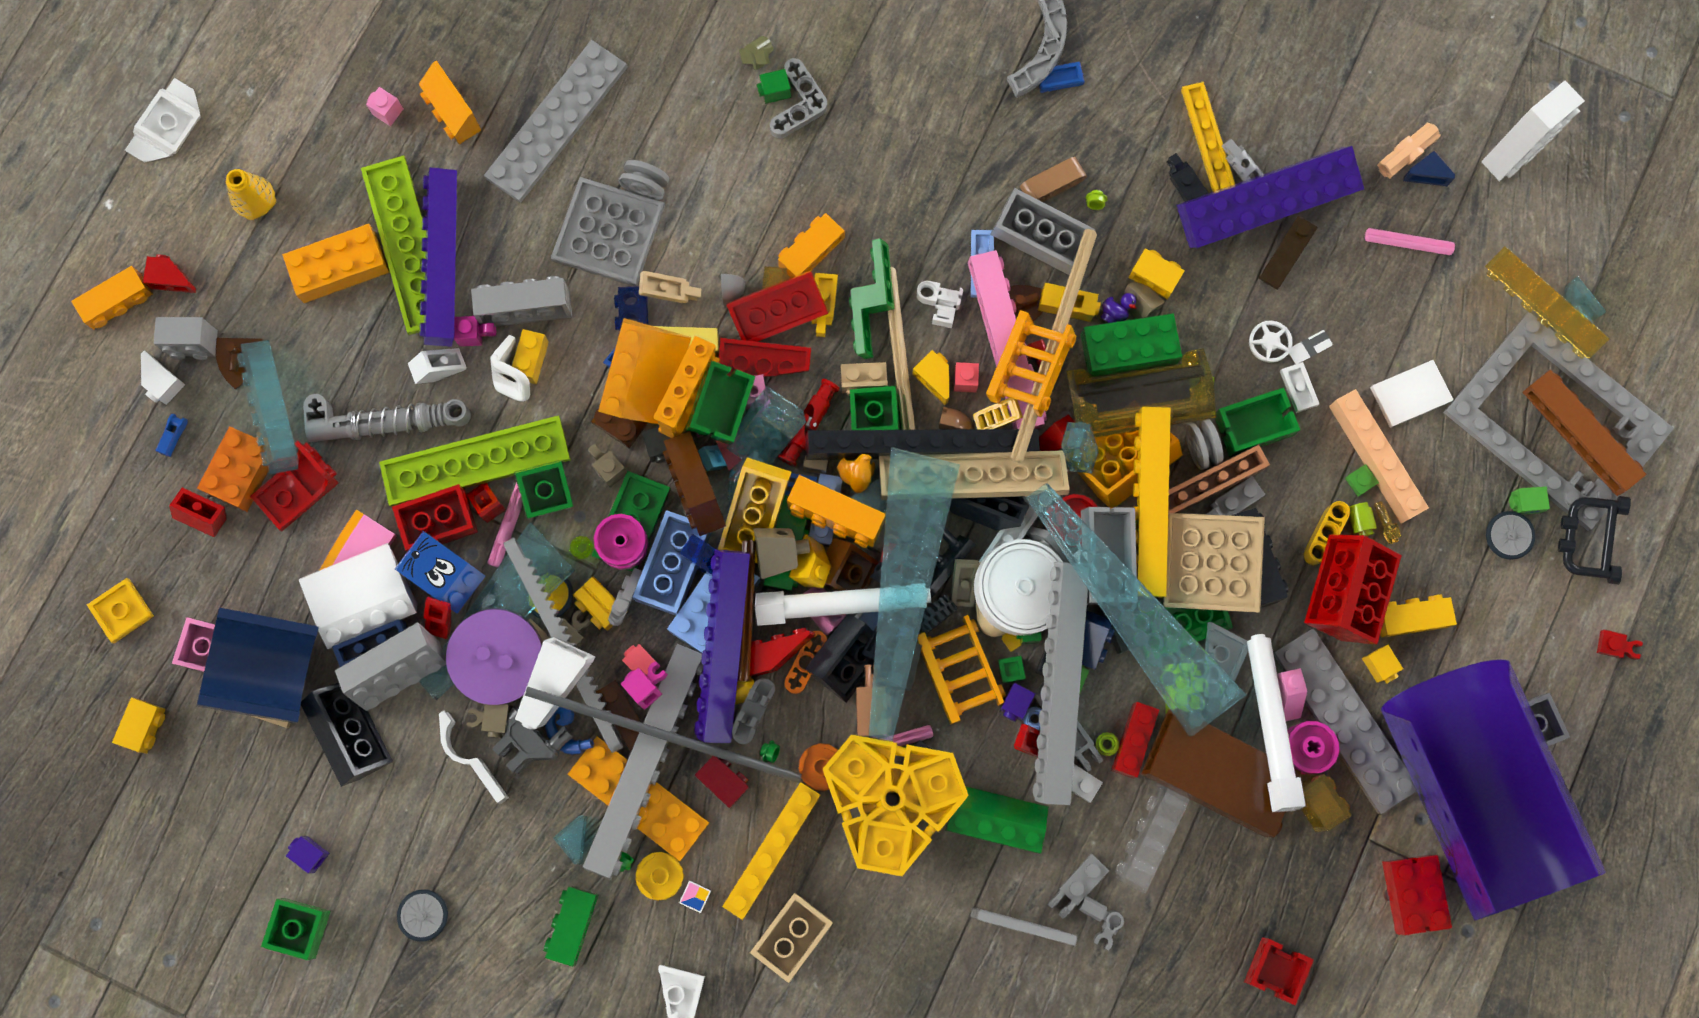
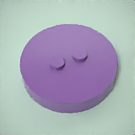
M494 608L482 610L465 619L451 635L446 651L448 673L461 693L476 702L488 705L512 702L525 693L542 647V640L535 627L522 615L507 609Z

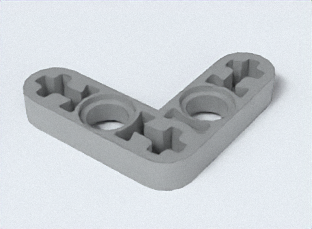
M797 58L789 59L785 63L784 69L786 70L789 83L801 99V102L778 114L771 120L770 132L776 138H784L827 111L826 97L804 64ZM790 67L798 68V75L800 76L798 80L795 72H790ZM802 83H809L812 89L809 92H803L799 87ZM813 95L818 104L821 103L820 109L817 106L814 107V102L811 98ZM797 111H801L805 114V117L801 121H796L792 115ZM776 124L784 125V130L776 129Z

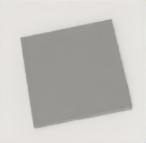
M580 177L555 244L551 260L637 287L640 273L643 271L665 208V202Z
M975 907L971 910L970 916L977 920L1076 945L1077 937L1074 934Z

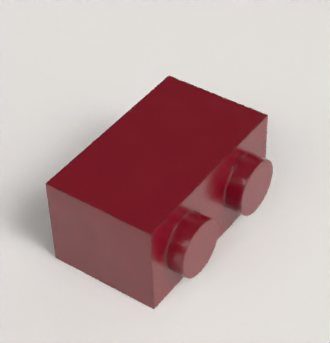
M712 756L694 776L731 809L750 788L747 785L749 780L740 771L735 774L729 768L732 764L728 760Z

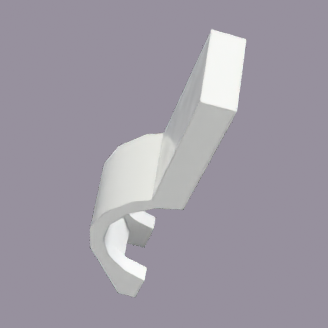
M442 711L439 713L441 744L445 753L454 761L471 765L495 801L502 804L509 798L481 758L464 759L456 754L450 740L451 731L456 722L449 712Z

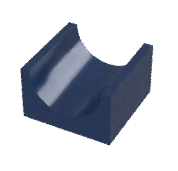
M219 607L196 706L297 723L300 715V704L306 673L319 626Z

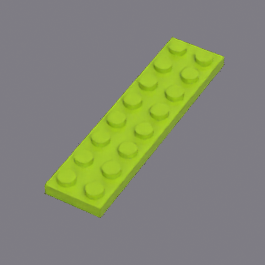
M403 155L362 167L361 171L408 335L419 333L420 323H424V315H420V303L424 301L425 294H421L420 288L421 280H425V273L421 272V261L425 259L426 252L421 251L422 237L426 238V231L422 230V212L407 160Z
M558 415L380 461L379 464L388 504L390 507L458 484L463 488L514 476L515 471L558 460L563 463L571 461L561 418Z

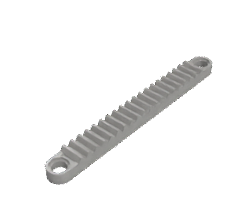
M515 538L504 542L505 549L551 638L554 637L576 647V643L569 642L572 635L565 634L568 627L561 626V623L564 621L563 618L556 617L559 610L552 609L555 602L548 601V598L551 596L550 593L543 592L546 585L539 584L542 577L535 575L538 570L535 567H531L533 560L525 557ZM588 668L576 684L586 705L612 713L611 710L604 709L607 703L600 701L603 696L602 693L596 694L595 691L598 689V685L591 684L594 677L587 676L590 671ZM593 718L610 751L614 753L622 749L623 744L613 724Z

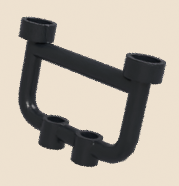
M1619 496L1617 500L1581 497L1570 505L1568 516L1563 515L1560 524L1561 529L1566 530L1565 539L1560 538L1558 541V552H1563V564L1570 573L1580 576L1606 578L1609 584H1620L1622 567L1611 565L1617 514H1629L1631 507L1630 497ZM1583 506L1608 509L1601 568L1577 566L1573 563L1572 558L1576 547L1575 534L1579 523L1578 511Z

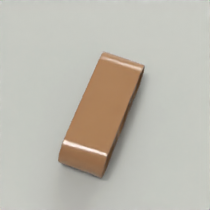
M1071 157L1026 180L1020 185V189L1022 192L1044 202L1081 183L1086 179L1087 175L1077 158Z

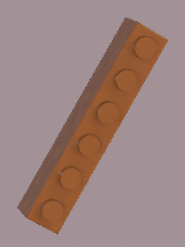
M1551 369L1522 392L1616 496L1626 492L1647 475L1643 471L1641 464L1630 457L1626 448L1611 436L1609 429L1597 421L1594 413L1579 401L1577 394L1569 390L1564 385L1562 378L1558 374L1553 373Z

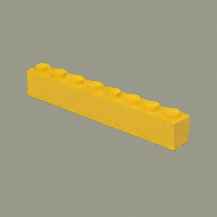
M1142 407L1139 413L1135 414V427H1139V436H1135L1134 449L1138 450V460H1134V474H1138V480L1133 485V497H1137V506H1133L1135 508L1137 597H1166L1171 408Z

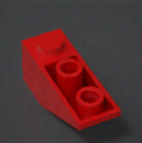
M807 628L794 630L793 635L787 637L784 634L770 637L771 641L763 643L762 640L752 641L750 676L756 677L780 669L815 636V632L807 631Z

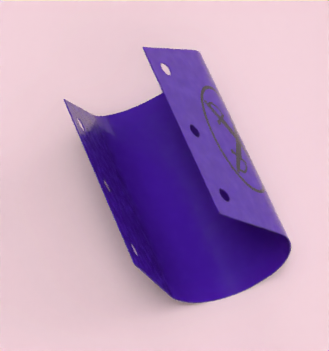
M1496 659L1464 666L1414 685L1384 703L1381 707V712L1474 921L1606 873L1510 661Z

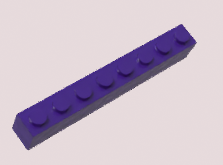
M429 167L428 176L424 175L423 189H427V196H423L422 209L426 210V217L422 218V230L426 231V238L422 237L421 251L426 253L425 259L421 261V272L425 273V280H421L420 292L425 294V298L420 303V315H424V323H420L419 335L424 337L423 345L452 347L455 319L457 170Z
M715 550V554L711 558L713 574L708 585V590L711 594L710 603L706 607L708 625L704 629L706 645L701 656L703 674L699 678L701 696L697 700L699 716L694 728L695 735H697L696 738L704 743H731L750 558V554L742 551Z

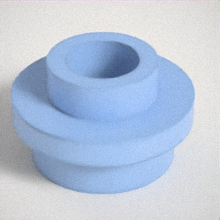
M1039 707L1029 708L1023 718L1024 724L1040 730L1041 725L1039 721L1038 723H1033L1030 718L1034 714L1039 717L1042 709Z

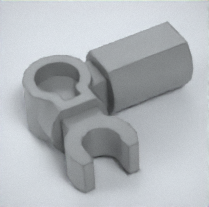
M1085 896L1078 910L1099 922L1104 920L1101 926L1103 930L1095 935L1093 942L1098 944L1101 938H1106L1107 944L1105 949L1109 950L1113 945L1112 936L1113 934L1116 935L1118 930L1122 928L1124 918L1118 911H1107L1106 906Z

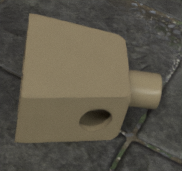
M754 528L758 570L761 579L796 569L798 567L797 555L810 553L808 539L795 541V536L790 528Z

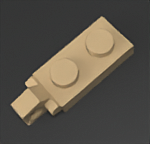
M648 271L640 273L639 295L678 303H687L688 300L701 298V288L690 287L686 279Z

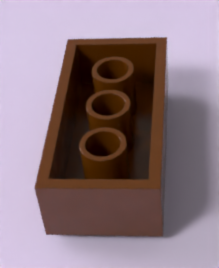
M690 431L664 440L667 450L663 451L667 465L672 463L668 467L673 481H676L674 482L679 497L682 498L681 503L686 515H688L687 518L691 528H697L699 536L726 527Z

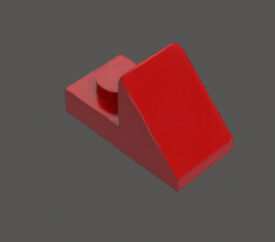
M1021 724L1014 748L1038 758L1037 737L1040 731L1029 725Z

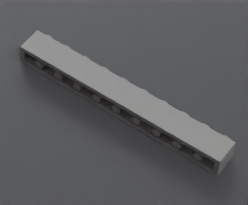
M1054 562L1050 573L1052 591H1050L1048 597L1050 614L1046 621L1048 638L1044 646L1046 662L1043 665L1044 686L1041 689L1042 710L1039 713V723L1041 726L1040 734L1037 737V747L1039 750L1038 759L1035 761L1036 783L1033 785L1034 801L1043 804L1071 805L1090 565Z
M679 644L676 645L665 671L668 675L661 681L658 687L662 695L651 704L644 724L677 734L679 727H676L678 718L683 719L688 705H685L687 697H692L697 686L694 683L696 675H701L703 672L702 653ZM639 732L584 862L583 868L610 880L613 875H618L623 863L619 861L622 852H628L631 845L630 833L632 829L637 830L641 816H638L641 807L646 808L651 794L648 793L650 785H655L659 778L660 772L657 769L660 762L665 763L669 753V749L666 747L669 741Z

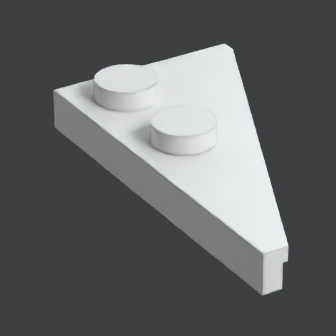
M659 965L658 970L661 977L668 1018H694L705 976Z

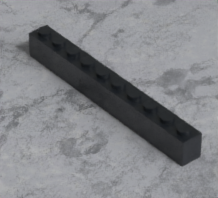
M1019 429L808 430L805 437L806 460H842L843 458L846 460H856L861 454L870 455L871 459H879V456L1012 452ZM1038 429L1033 430L1026 452L1040 451Z

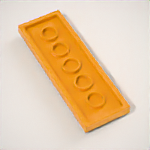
M596 736L593 740L594 747L587 749L582 754L568 775L609 806L628 759L617 751L612 753L606 742ZM656 782L655 785L651 784L648 790L651 796L646 808L641 807L638 816H641V821L637 829L681 862L709 825V822Z

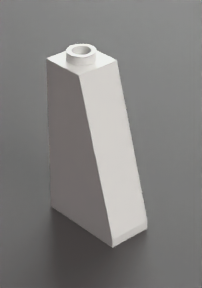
M554 637L544 640L527 686L566 698L592 664L595 656ZM523 696L515 719L522 722V725L528 729H537L546 725L559 706Z

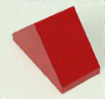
M1068 414L1053 423L1039 437L1040 451H1061L1083 433V430Z
M487 483L480 484L466 494L479 516L486 523H489L506 510Z

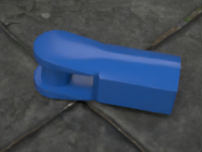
M171 414L155 451L171 457L180 436L187 426L188 420L186 418H177L175 414ZM175 426V427H177V428H176L175 432L173 433V432H171V431H172L173 427Z

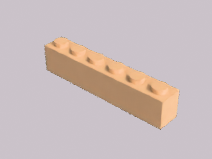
M1355 389L1335 400L1329 408L1364 465H1367L1378 480L1377 486L1399 522L1402 524L1429 509L1357 390Z

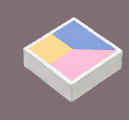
M689 881L679 903L702 913L711 890Z

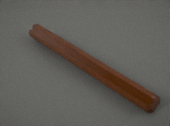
M744 540L742 542V552L750 554L737 679L740 682H748L750 680L756 542L753 540Z

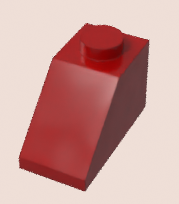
M157 254L156 257L147 256L143 283L153 290L196 293L195 286L169 256Z

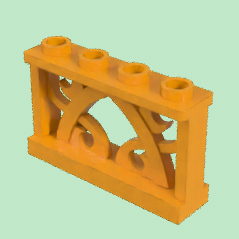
M697 336L693 338L654 415V420L658 421L659 424L658 432L670 438L685 432L707 364L710 361L720 363V358L715 357V344Z

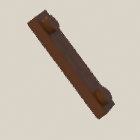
M616 680L596 691V694L602 693L603 695L600 701L607 703L605 710H611L613 714L641 722ZM615 725L629 750L632 751L639 732Z

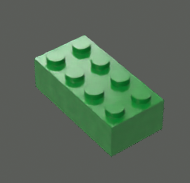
M1174 313L1087 326L1083 328L1080 334L1088 378L1176 365L1182 359Z

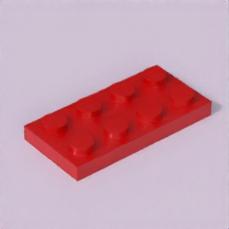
M811 270L729 302L726 305L741 340L754 342L829 313Z

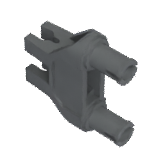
M759 679L750 689L732 729V735L736 742L748 744L753 740L768 703L775 694V686L772 681Z
M516 706L508 713L505 736L492 750L498 756L505 757L516 747L520 752L506 766L513 773L519 774L532 761L554 760L559 757V750L574 737L573 734L569 733L570 731L565 726H562L550 740H546L537 729H528L522 725V722L515 719L519 709Z

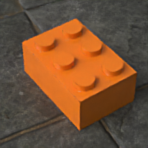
M229 426L197 489L248 512L253 502L250 496L261 487L279 450L264 441Z

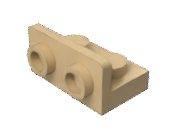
M886 362L841 364L842 393H847L850 396V389L888 386Z

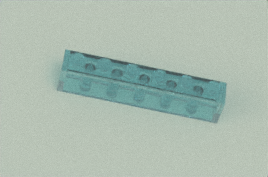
M265 340L241 344V353L237 354L239 367H244L245 373H242L244 387L249 386L250 392L246 393L248 405L254 407V412H251L253 426H258L259 432H256L258 446L263 445L264 452H260L262 465L268 466L269 474L297 470L298 456L270 342Z

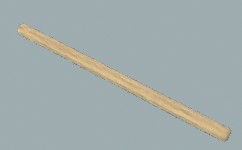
M1084 230L1054 321L1053 331L1064 333L1069 322L1097 236L1095 230ZM1049 339L1045 352L1055 354L1060 342ZM1042 360L1038 373L1047 375L1051 363ZM1035 382L1031 394L1038 396L1043 384ZM1030 403L1027 404L1010 456L1011 460L1017 463H1022L1038 417L1033 409L1034 405Z
M891 267L894 309L888 310L901 428L902 430H915L896 269ZM910 499L912 509H922L925 506L924 499Z

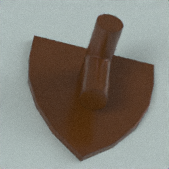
M1030 285L1010 286L1008 293L1010 300L1013 299L1016 305V313H1014L1016 319L1020 310L1029 313L1033 322L1043 313V311H1038L1041 288Z
M216 339V361L219 370L234 389L239 388L254 373L260 361L263 339Z

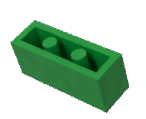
M573 886L563 890L559 900V904H562L560 913L555 914L551 925L555 929L552 938H547L543 950L547 952L546 959L571 967L576 966L596 906L598 894Z

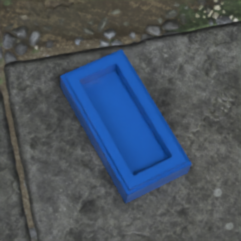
M1080 62L1055 66L1048 77L1039 84L1040 92L1084 85Z

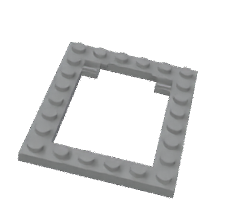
M1528 312L1443 413L1533 487L1547 486L1548 499L1566 514H1568L1570 505L1581 497L1616 500L1618 496L1611 491L1601 478L1596 479L1595 482H1589L1583 478L1584 474L1577 471L1569 481H1566L1478 409L1521 356L1532 346L1620 417L1612 429L1623 440L1628 441L1624 445L1626 446L1627 453L1633 460L1639 462L1642 467L1674 429L1532 313ZM1626 424H1629L1632 427V430L1628 431L1624 428V426ZM1576 485L1582 489L1581 492L1575 488ZM1589 506L1581 507L1578 511L1579 524L1587 531L1591 530L1608 509Z

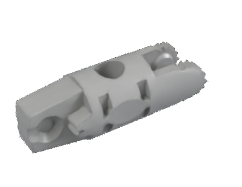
M1229 139L1222 145V148L1228 155L1225 158L1242 181L1251 179L1249 174L1252 172L1256 177L1264 175L1242 145L1238 147L1232 139Z

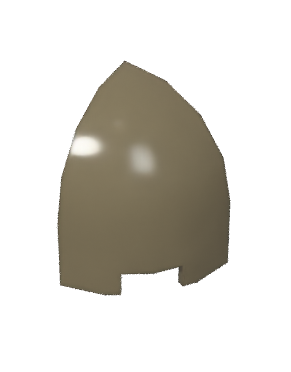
M1129 283L1125 289V294L1131 293L1136 297V309H1129L1136 319L1149 317L1154 310H1159L1165 303L1156 292L1141 283Z

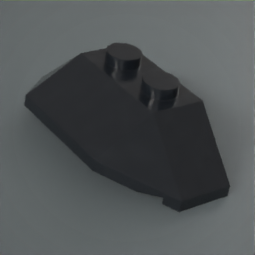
M1023 496L939 499L953 514L994 530L1020 527L1029 509V505L1025 502Z

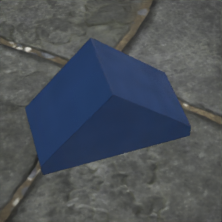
M1433 151L1413 166L1403 177V181L1448 186L1455 179V174L1439 155Z

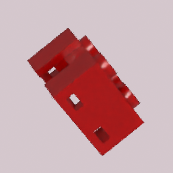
M1262 937L1244 983L1263 991L1269 988L1275 991L1274 997L1296 1005L1314 959L1293 951L1289 955L1281 951L1283 948L1282 944Z

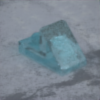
M1578 276L1565 285L1562 315L1577 306L1581 316L1592 323L1606 313V310Z

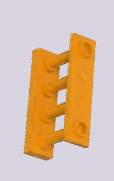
M1020 310L986 392L989 400L999 404L1001 398L1007 396L1034 405L1033 409L1036 415L1042 417L1044 411H1047L1050 406V395L1069 348H1073L1076 341L1072 325L1067 324L1064 333L1034 325L1029 313ZM1034 334L1060 342L1056 353L1052 354L1025 346L1024 342L1027 335ZM1023 354L1050 362L1051 365L1047 375L1018 367L1016 364L1018 357ZM1015 375L1043 385L1039 395L1035 396L1010 388L1007 383L1010 377Z
M969 615L963 617V626L933 638L931 636L926 637L925 632L915 637L917 644L922 645V657L950 725L960 721L959 716L962 715V712L994 699L998 706L1004 703L1003 698L1006 697L1002 685H997L976 635L979 632L978 626L974 619L970 620ZM969 634L973 647L941 660L940 658L935 659L932 650L936 646ZM976 655L978 656L982 669L950 682L949 680L944 681L941 673L944 671V668ZM982 678H987L991 691L961 703H953L950 695L953 693V690Z

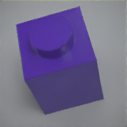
M1016 683L1012 684L1000 708L1004 712L1003 716L1014 722L1017 719L1021 721L1035 693Z
M300 836V838L297 837L291 842L288 847L290 851L286 857L305 872L315 873L330 853L308 836Z

